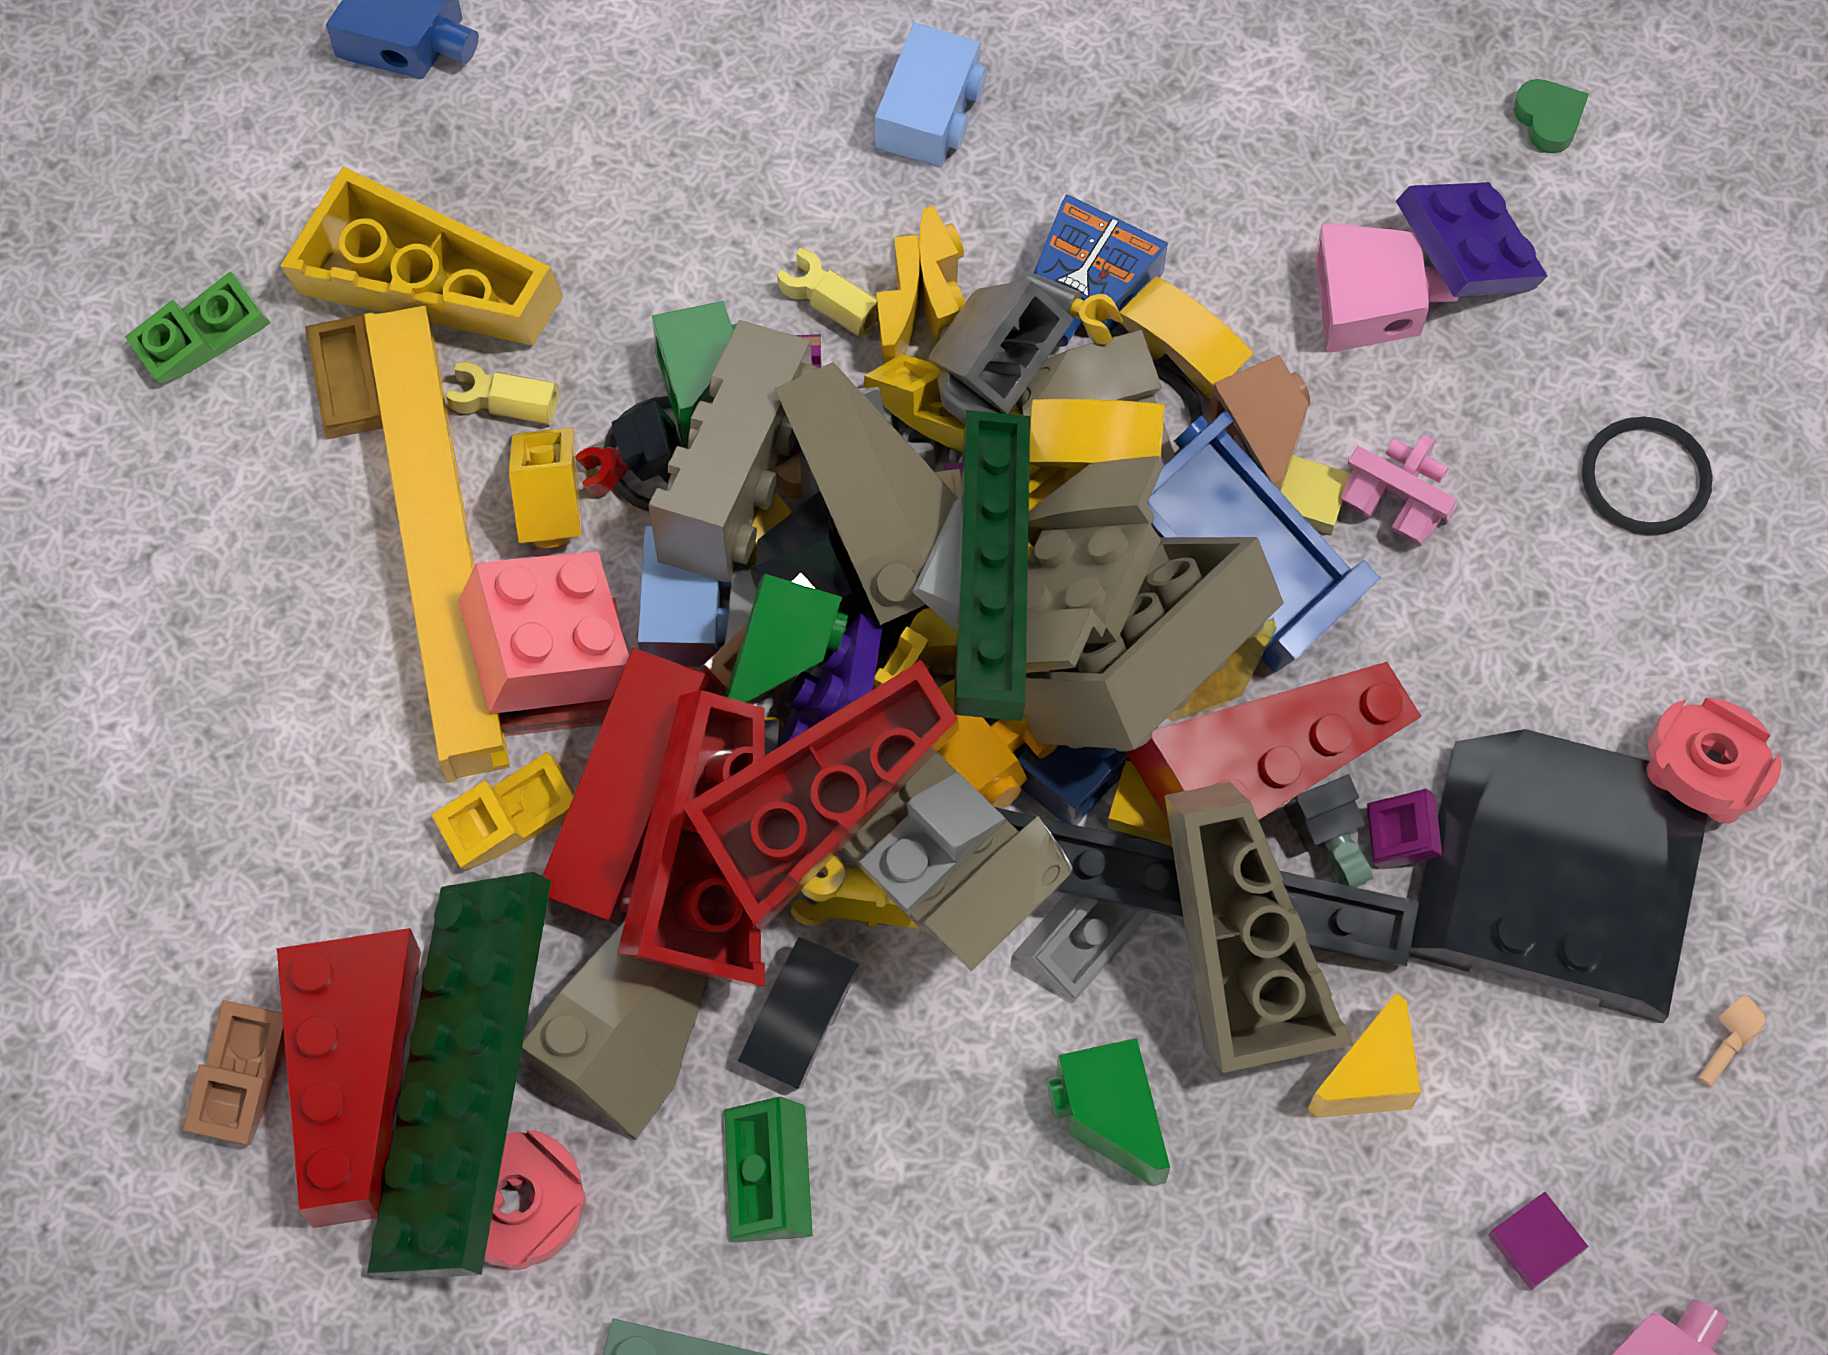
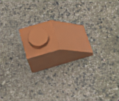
M1277 355L1213 384L1209 412L1214 420L1224 411L1234 419L1225 428L1226 432L1281 492L1311 401L1308 388L1302 377L1297 372L1290 373L1281 356Z

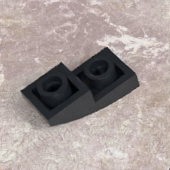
M798 937L762 1007L738 1062L796 1089L802 1088L828 1028L834 1024L860 964L803 937Z

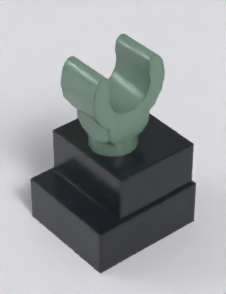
M1350 774L1300 793L1283 807L1305 851L1309 852L1326 845L1332 872L1337 883L1357 888L1373 879V874L1358 845L1350 837L1351 834L1364 827L1365 822L1355 802L1360 797Z

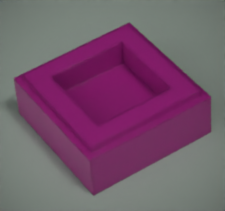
M1425 788L1367 803L1372 858L1375 866L1380 869H1390L1442 856L1436 795Z
M1546 1192L1495 1227L1488 1235L1531 1291L1585 1252L1589 1247Z

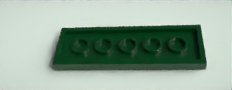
M535 872L442 886L440 889L438 903L434 912V925L427 962L422 975V988L414 1029L410 1037V1050L405 1077L397 1105L398 1113L390 1155L385 1168V1181L376 1227L372 1235V1248L367 1274L387 1280L482 1275L552 880Z

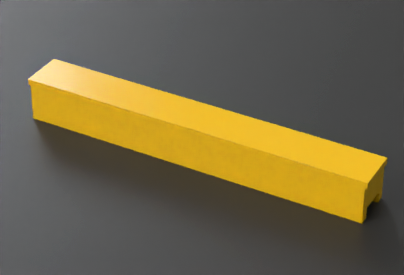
M424 305L376 315L372 312L364 314L438 758L447 783L456 782L457 778L510 768L501 713L489 714L458 601L475 565L433 330H430L428 313Z

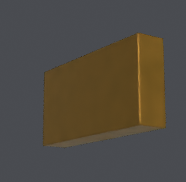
M364 314L305 326L326 439L382 429L383 424Z

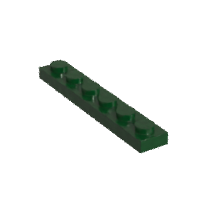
M967 410L963 444L954 688L955 715L1022 721L1026 702L1030 416L973 410Z

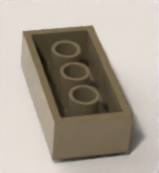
M1160 537V544L1117 642L1086 643L1075 668L1026 673L1024 715L1037 744L1067 745L1070 748L1102 747L1115 748L1118 751H1130L1147 743L1152 737V731L1172 712L1186 705L1191 698L1190 694L1210 675L1224 668L1228 662L1227 658L1247 639L1261 632L1264 628V622L1284 604L1258 537Z

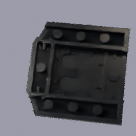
M1527 729L1456 741L1451 752L1437 812L1442 856L1426 860L1417 899L1419 904L1409 956L1467 972L1470 971L1472 965L1599 998V1007L1664 1023L1669 1017L1708 815L1684 804L1668 790L1653 784L1647 776L1648 760Z

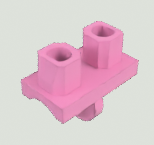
M1426 434L1420 438L1414 448L1395 438L1391 441L1385 454L1404 464L1403 469L1359 445L1356 446L1348 460L1351 474L1348 477L1341 498L1343 500L1342 503L1371 518L1386 491L1405 500L1406 503L1395 520L1392 530L1419 546L1424 544L1437 529L1441 521L1448 524L1457 510V506H1455L1456 498L1417 478L1421 473L1440 484L1449 467L1429 457L1436 440Z

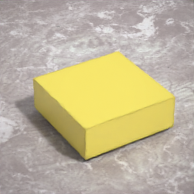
M1293 455L1281 493L1316 531L1332 535L1343 502L1341 498L1351 473Z

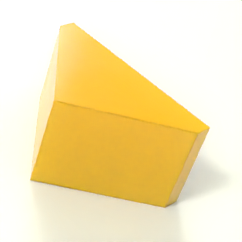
M1398 993L1393 995L1315 1092L1307 1110L1316 1117L1321 1118L1410 1110L1413 1108L1421 1094V1087L1406 999Z

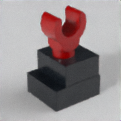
M656 401L632 410L633 413L611 422L618 445L617 449L614 447H607L605 449L589 447L583 449L575 456V459L586 470H591L601 465L600 471L595 476L589 477L582 482V485L593 496L605 495L611 491L618 480L626 475L628 470H631L642 482L660 475L667 484L669 483L671 473H668V464L676 447H682L676 424Z

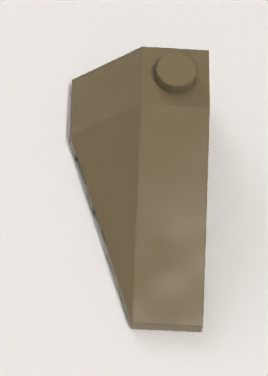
M834 362L776 387L777 395L880 625L926 605L912 591L955 500L959 498Z
M623 922L558 994L523 1041L522 1053L528 1068L637 1140L676 1086L682 1067V1059L692 1027L694 1028L708 977L617 955L624 926Z

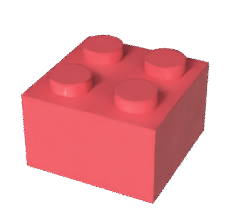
M599 551L475 564L458 601L489 714L609 700L612 698L629 655Z

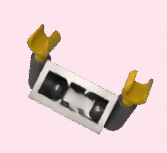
M1032 273L1024 274L1006 284L977 289L968 298L952 323L942 329L939 341L929 356V360L941 370L937 382L944 408L963 424H965L967 410L1009 414L1073 322V317L1081 319L1093 342L1104 345L1112 342L1113 338L1108 328L1101 321L1112 319L1123 323V319L1114 301L1106 294L1092 295L1084 301L1081 299L1079 291Z

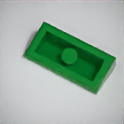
M779 1096L724 1109L730 1242L794 1239L813 1236L805 1106Z

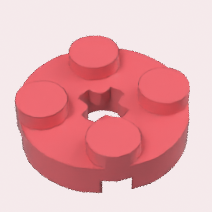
M1705 698L1701 705L1690 704L1683 706L1686 700L1675 702L1663 713L1649 738L1648 751L1650 761L1647 764L1646 771L1651 782L1659 788L1668 790L1678 800L1693 809L1707 813L1711 819L1719 823L1730 824L1736 822L1743 813L1758 808L1778 782L1782 766L1779 752L1773 760L1772 752L1766 744L1770 734L1765 726L1745 709L1722 699ZM1710 749L1717 751L1722 755L1720 758L1721 764L1712 761L1705 754Z
M526 1130L527 1133L516 1131L506 1135L484 1262L491 1265L504 1266L517 1271L545 1262L565 1248L580 1226L582 1213L586 1205L581 1174L571 1154L554 1138L542 1132ZM526 1183L533 1187L528 1196L532 1204L528 1210L523 1213L515 1210L510 1214L500 1210L505 1204V1200L500 1193L503 1187L510 1184L513 1188L519 1189Z

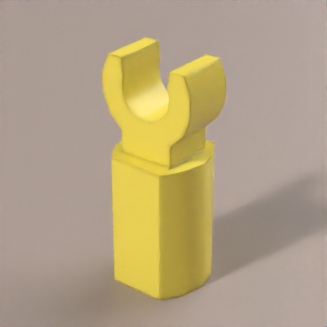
M799 248L796 252L797 266L808 273L799 278L780 270L777 274V281L781 292L792 299H809L812 308L857 337L863 338L877 322L876 297L833 270L826 272L821 268V261L815 253L808 249Z
M464 361L455 364L454 371L457 381L471 383L474 386L467 392L447 391L446 399L448 406L453 411L469 414L485 408L492 415L546 425L552 424L559 399L557 382L502 372H495L494 376L487 375L475 363Z

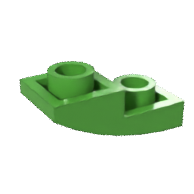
M230 271L183 308L172 299L127 334L125 338L153 378L159 384H163L192 372L256 334L271 322L240 279Z

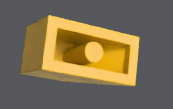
M574 427L512 434L509 479L519 543L534 542V545L537 547L551 548L570 542L571 537L582 536V511L577 460L575 459Z

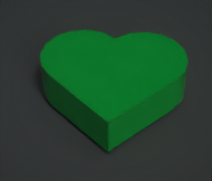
M1529 80L1519 88L1514 101L1513 111L1516 118L1522 124L1529 127L1530 140L1537 149L1547 153H1558L1569 148L1589 93L1547 80Z

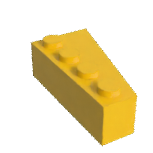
M344 166L280 265L294 289L300 295L378 313L425 305L429 324L530 346L535 344L563 298V294L550 266Z

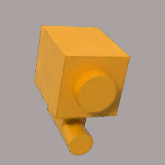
M1024 714L1022 721L1000 719L991 727L983 717L956 715L959 730L937 752L993 807L1004 809L1017 798L1021 791L1020 786L1028 780L1018 759L1012 752L1026 742L1037 757L1041 759L1051 754L1058 745L1037 744Z

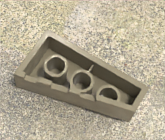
M738 321L711 376L710 396L715 398L712 403L699 400L691 417V428L688 438L689 449L680 446L676 447L668 464V473H671L667 491L656 488L649 503L658 562L726 583H730L738 562L748 563L757 537V528L752 526L759 508L767 510L770 507L776 491L778 473L773 472L780 454L789 456L796 440V435L775 388L819 368L813 366L811 362L810 340L746 321Z
M1231 782L1165 795L1203 1047L1223 1073L1353 1045L1347 1028L1341 1021L1331 998L1332 993L1325 976L1318 967L1306 939L1307 934L1298 912L1293 908L1284 887L1283 877L1251 802Z

